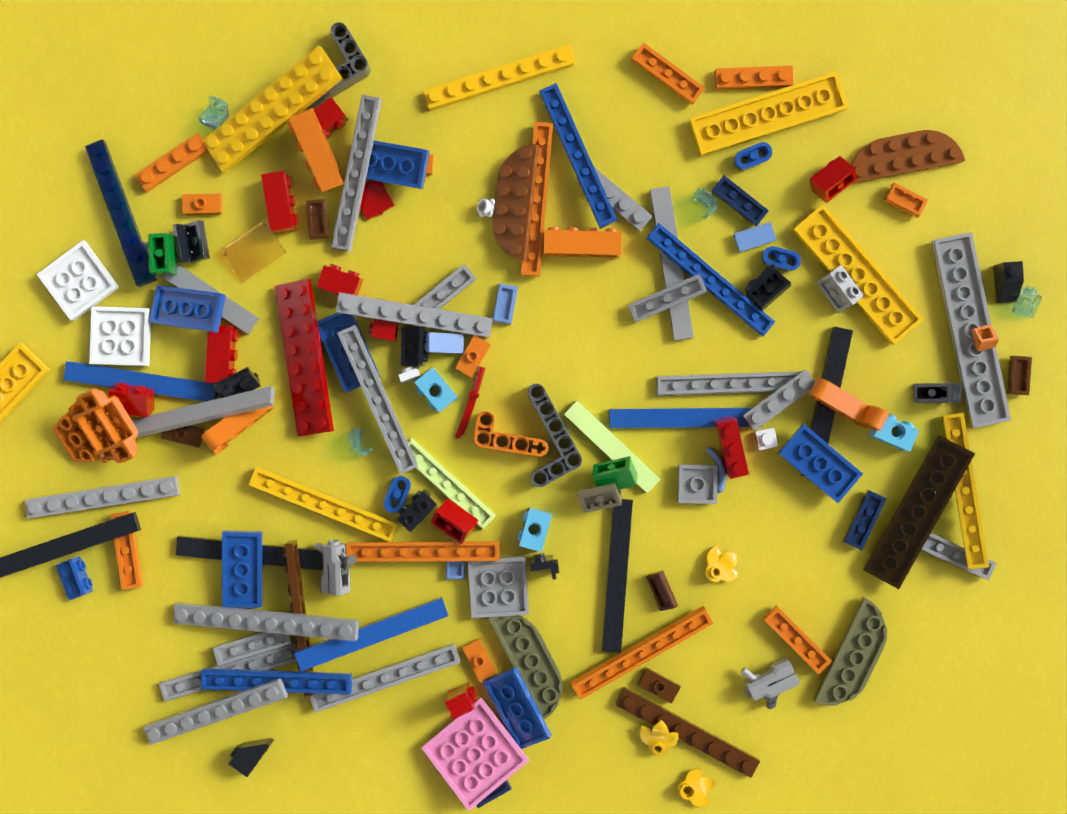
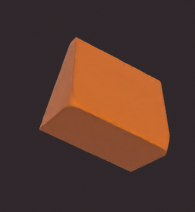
M991 324L971 330L978 352L997 346L999 338Z

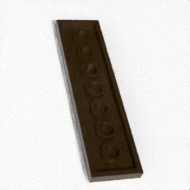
M937 435L864 566V571L900 589L975 455L974 452Z

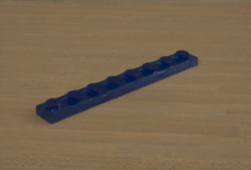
M101 139L85 146L136 286L142 287L157 281L156 276L150 273L148 267L149 257L106 141Z

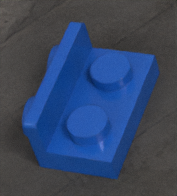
M80 556L56 565L68 600L93 592V583L87 576L86 564Z

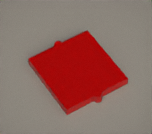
M365 181L360 208L368 221L379 214L383 215V212L395 206L383 182Z

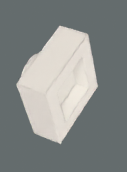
M413 366L403 369V373L399 374L400 381L403 383L421 376L419 369H413Z
M775 428L754 431L758 450L778 447Z

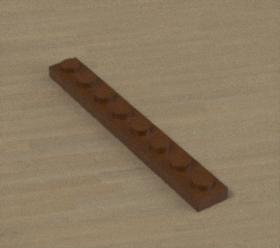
M290 540L283 547V556L287 558L285 572L290 582L288 594L292 597L290 612L306 615L297 540ZM296 635V651L310 646V638L308 636ZM312 667L301 672H314ZM304 693V696H312L313 693Z
M624 687L615 703L616 706L653 726L662 720L669 732L678 733L679 740L752 778L760 763V760L626 687Z

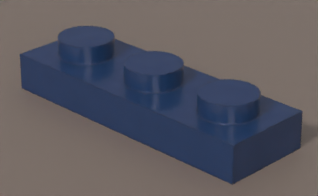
M723 175L711 191L755 227L769 211L725 175Z
M867 490L843 542L862 550L887 498Z

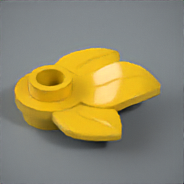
M717 546L712 547L706 556L708 566L706 567L705 575L707 579L711 582H719L721 580L731 582L735 580L738 576V573L733 569L737 562L736 553L728 552L721 554ZM714 569L718 571L717 576L713 574Z
M662 720L657 722L652 730L646 726H641L640 728L642 742L648 745L649 751L655 756L664 755L668 748L675 746L678 741V733L669 732Z
M693 769L687 773L685 780L679 783L677 788L678 794L682 799L690 800L694 806H708L710 801L706 793L714 787L715 782L709 777L702 776L701 769ZM685 787H690L688 792L684 791Z

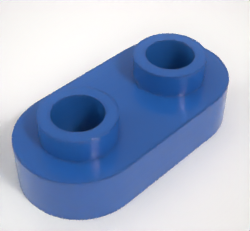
M761 142L743 149L735 156L734 164L739 170H748L758 166L771 158L772 148L768 143ZM758 151H763L764 156H759ZM741 158H745L747 163H741Z
M771 246L762 253V261L765 265L771 266L775 264L781 270L793 271L801 264L799 254L794 251ZM769 254H773V255H774V259H773V260H770V259L768 258V255H769ZM787 259L792 260V265L787 264Z
M406 476L394 478L384 499V507L390 513L400 511L411 489V482ZM399 482H404L405 487L403 489L399 488ZM392 499L397 500V506L391 504Z

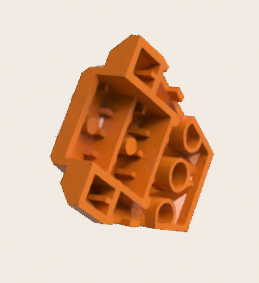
M95 388L79 395L76 398L77 401L68 408L67 414L63 415L53 427L54 432L73 461L93 462L101 460V462L107 463L109 460H115L116 463H122L137 456L135 439L138 436V430L117 397L112 396L108 398L105 392Z

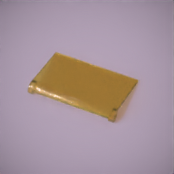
M263 219L221 249V253L242 283L286 253L269 228V222L266 219Z

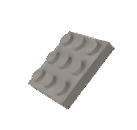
M525 556L502 557L500 561H468L471 618L529 615Z

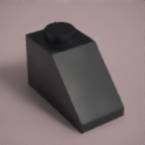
M1023 261L1003 262L993 265L996 303L1017 302L1024 282Z
M961 383L914 384V403H961Z
M267 738L245 742L241 747L236 746L230 755L232 759L229 765L248 777L274 739Z

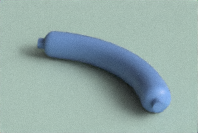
M707 448L708 455L718 465L717 493L720 494V492H723L726 484L725 465L720 455L713 448Z

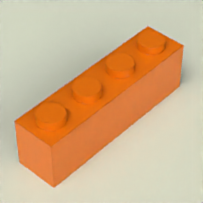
M313 108L288 118L290 121L288 122L289 129L298 138V141H296L300 152H304L307 158L305 159V164L308 170H312L315 176L313 181L317 189L320 188L322 192L344 184V177Z
M548 227V230H544V256L620 258L622 232H617V229L608 228L606 231H598L597 228H587L586 231H579V228L575 227L567 228V230H560L559 227Z

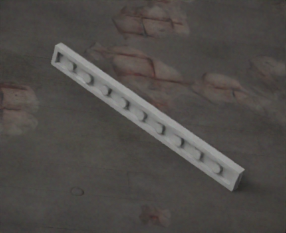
M187 603L174 604V623L349 641H356L358 639L357 619Z

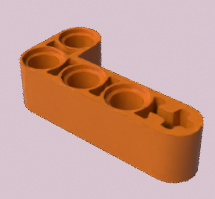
M819 377L809 393L811 398L866 429L881 431L889 416V413L884 409L868 405Z
M275 405L227 416L207 430L201 438L212 453L217 455L229 445L231 440L268 414Z
M483 411L478 415L474 434V442L477 446L538 457L544 456L548 452V444L545 440L495 432L494 414L489 411ZM484 414L491 416V423L489 425H484L481 422V417ZM485 433L488 436L486 444H481L478 441L479 434ZM500 436H504L507 439V445L504 447H500L497 444V438ZM519 439L526 441L527 446L523 450L516 448L515 443ZM529 440L533 441L532 445H538L539 442H542L545 450L538 453L536 448H531L532 452H528Z

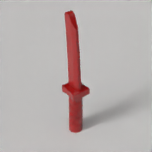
M478 366L472 391H469L468 395L470 397L455 435L456 439L465 433L476 400L480 396L479 389L486 369L484 367Z

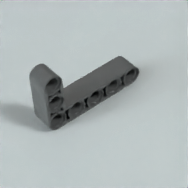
M341 22L334 23L330 33L347 60L336 67L340 75L349 74L348 78L341 80L305 110L310 108L314 110L328 98L337 96L370 74L371 68L367 59L346 25ZM339 32H345V34L342 37H337V34ZM349 48H355L353 53H346ZM359 64H365L363 69H356Z
M533 384L528 389L529 398L561 455L532 473V484L536 487H543L577 469L582 463V457L544 387L540 384ZM534 387H539L542 390V395L539 398H534L531 395V390ZM549 404L551 412L548 415L542 414L540 411L541 405ZM554 420L560 423V429L556 432L551 431L549 428V424ZM563 437L569 440L567 448H561L558 444L559 440ZM572 454L578 456L579 460L576 465L568 463V457ZM553 464L561 465L562 470L559 474L551 472ZM542 473L545 476L544 482H535V474Z

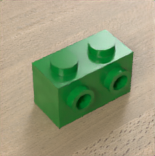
M169 233L148 234L147 248L149 251L148 267L150 273L156 276L177 275L175 237Z
M630 456L593 464L592 478L596 487L615 483L617 489L620 490L637 486V472Z

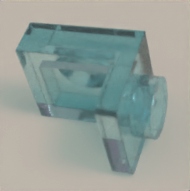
M211 95L209 97V106L199 117V122L217 131L218 127L229 116L228 104L224 100Z
M697 188L692 199L708 207L703 215V218L706 219L709 215L713 216L718 207L715 204L718 199L713 197L709 190Z
M1031 286L1021 288L1012 309L1014 315L1033 318L1042 299L1037 289Z
M352 428V432L348 434L351 451L356 452V455H368V452L373 451V447H362L363 428Z

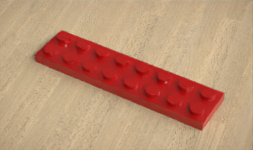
M311 279L276 285L274 287L297 437L334 431Z

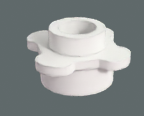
M484 198L478 202L477 212L480 217L492 216L495 204L494 199L487 200Z

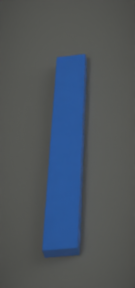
M557 83L540 90L539 93L599 228L601 229L617 222L616 215Z
M660 223L646 237L651 244L690 277L700 274L707 291L761 337L775 323L771 317Z
M66 361L63 380L113 387L116 383H127L132 386H146L147 388L154 389V394L205 402L217 399V392L214 389L215 383Z
M751 408L609 409V428L715 427V419L731 415L737 419L738 427H750L742 415Z
M440 597L358 628V639L356 641L328 639L298 650L294 654L300 670L304 671L448 617V613L443 599Z
M203 668L201 670V689L244 691L281 678L286 692L350 695L352 693V673Z

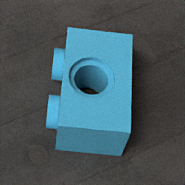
M431 368L415 382L417 385L415 389L422 397L425 395L430 400L428 405L433 411L438 410L442 412L458 398L434 368ZM433 386L440 388V394L436 397L430 393Z
M889 414L881 431L871 430L869 433L870 437L902 451L910 452L919 430L913 428L914 424L907 421L901 423L896 420V416ZM894 426L898 430L896 436H893L891 433V430Z
M530 507L529 511L525 510L522 522H526L524 530L520 529L517 540L520 541L519 546L542 552L552 513ZM531 524L539 526L540 529L537 533L529 532L528 528Z

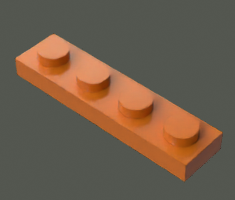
M642 43L631 61L691 105L695 103L705 87L645 43Z
M793 65L716 68L715 70L716 90L776 88L793 85Z
M196 133L135 174L146 192L151 191L209 152L202 142V136Z
M132 511L110 514V518L112 520L130 514ZM134 532L114 539L122 590L143 586L136 534Z
M775 606L763 618L818 675L832 662L778 606Z

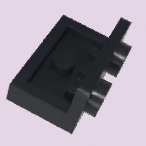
M197 220L184 225H173L177 255L180 263H196L210 259L204 221Z
M772 264L770 267L764 268L761 275L755 280H751L747 284L745 291L747 297L763 311L791 287V282L777 270L775 264Z
M401 327V366H425V362H428V352L425 351L426 333L428 332H425L424 327Z
M246 367L215 383L214 389L223 398L255 390L261 385L258 374L256 372L253 373L249 367Z
M419 490L412 497L414 502L410 506L406 504L398 512L400 516L397 520L409 532L413 531L437 506V503L430 497L431 494L427 490L423 492Z
M545 553L533 555L534 558H530L531 572L551 568L552 579H556V574H559L558 560L553 559V555L545 556Z

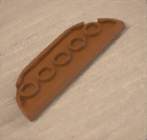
M921 130L872 141L857 154L852 162V166L856 168L857 180L852 184L962 163L965 161L959 145L951 137L939 131Z
M537 144L523 146L510 154L501 166L496 185L492 223L495 239L505 253L527 261L539 145Z

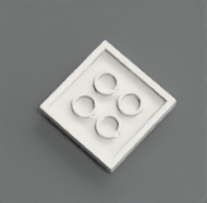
M81 241L37 274L70 321H75L90 310L91 306L97 305L120 288L86 241Z
M91 306L89 364L150 366L151 323H149L151 309Z

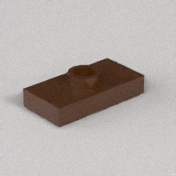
M326 199L306 201L310 239L330 238Z
M1010 356L1007 394L1029 395L1032 357Z
M189 425L162 432L161 439L200 447L204 429Z
M664 571L646 575L660 611L676 608L678 603Z
M646 667L638 682V686L671 704L681 688L679 684Z

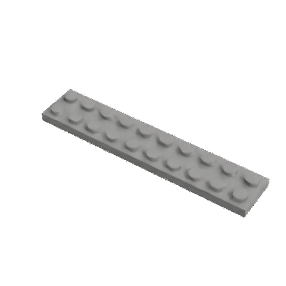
M972 232L933 240L931 242L970 428L1011 421L996 347L978 352L971 331L973 328L991 324Z

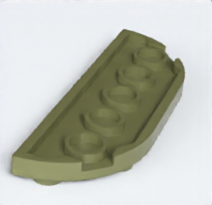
M865 597L862 598L813 700L819 704L835 706L857 697L866 686L884 649L887 639V627L882 613L874 603Z
M520 615L489 617V621L513 667H517L543 719H546L558 706L562 694V678L540 632L532 622Z

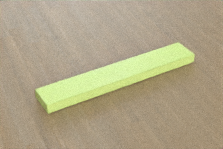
M578 401L564 414L612 460L630 456L637 472V484L648 493L661 480Z
M411 438L408 443L419 465L416 469L451 501L479 519L477 525L484 529L496 514Z

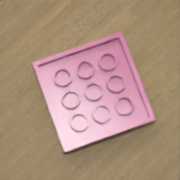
M482 698L476 702L473 711L456 718L422 747L423 751L468 811L529 761L528 757Z

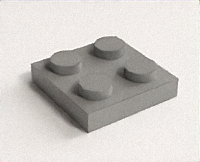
M678 464L677 502L717 504L718 465Z

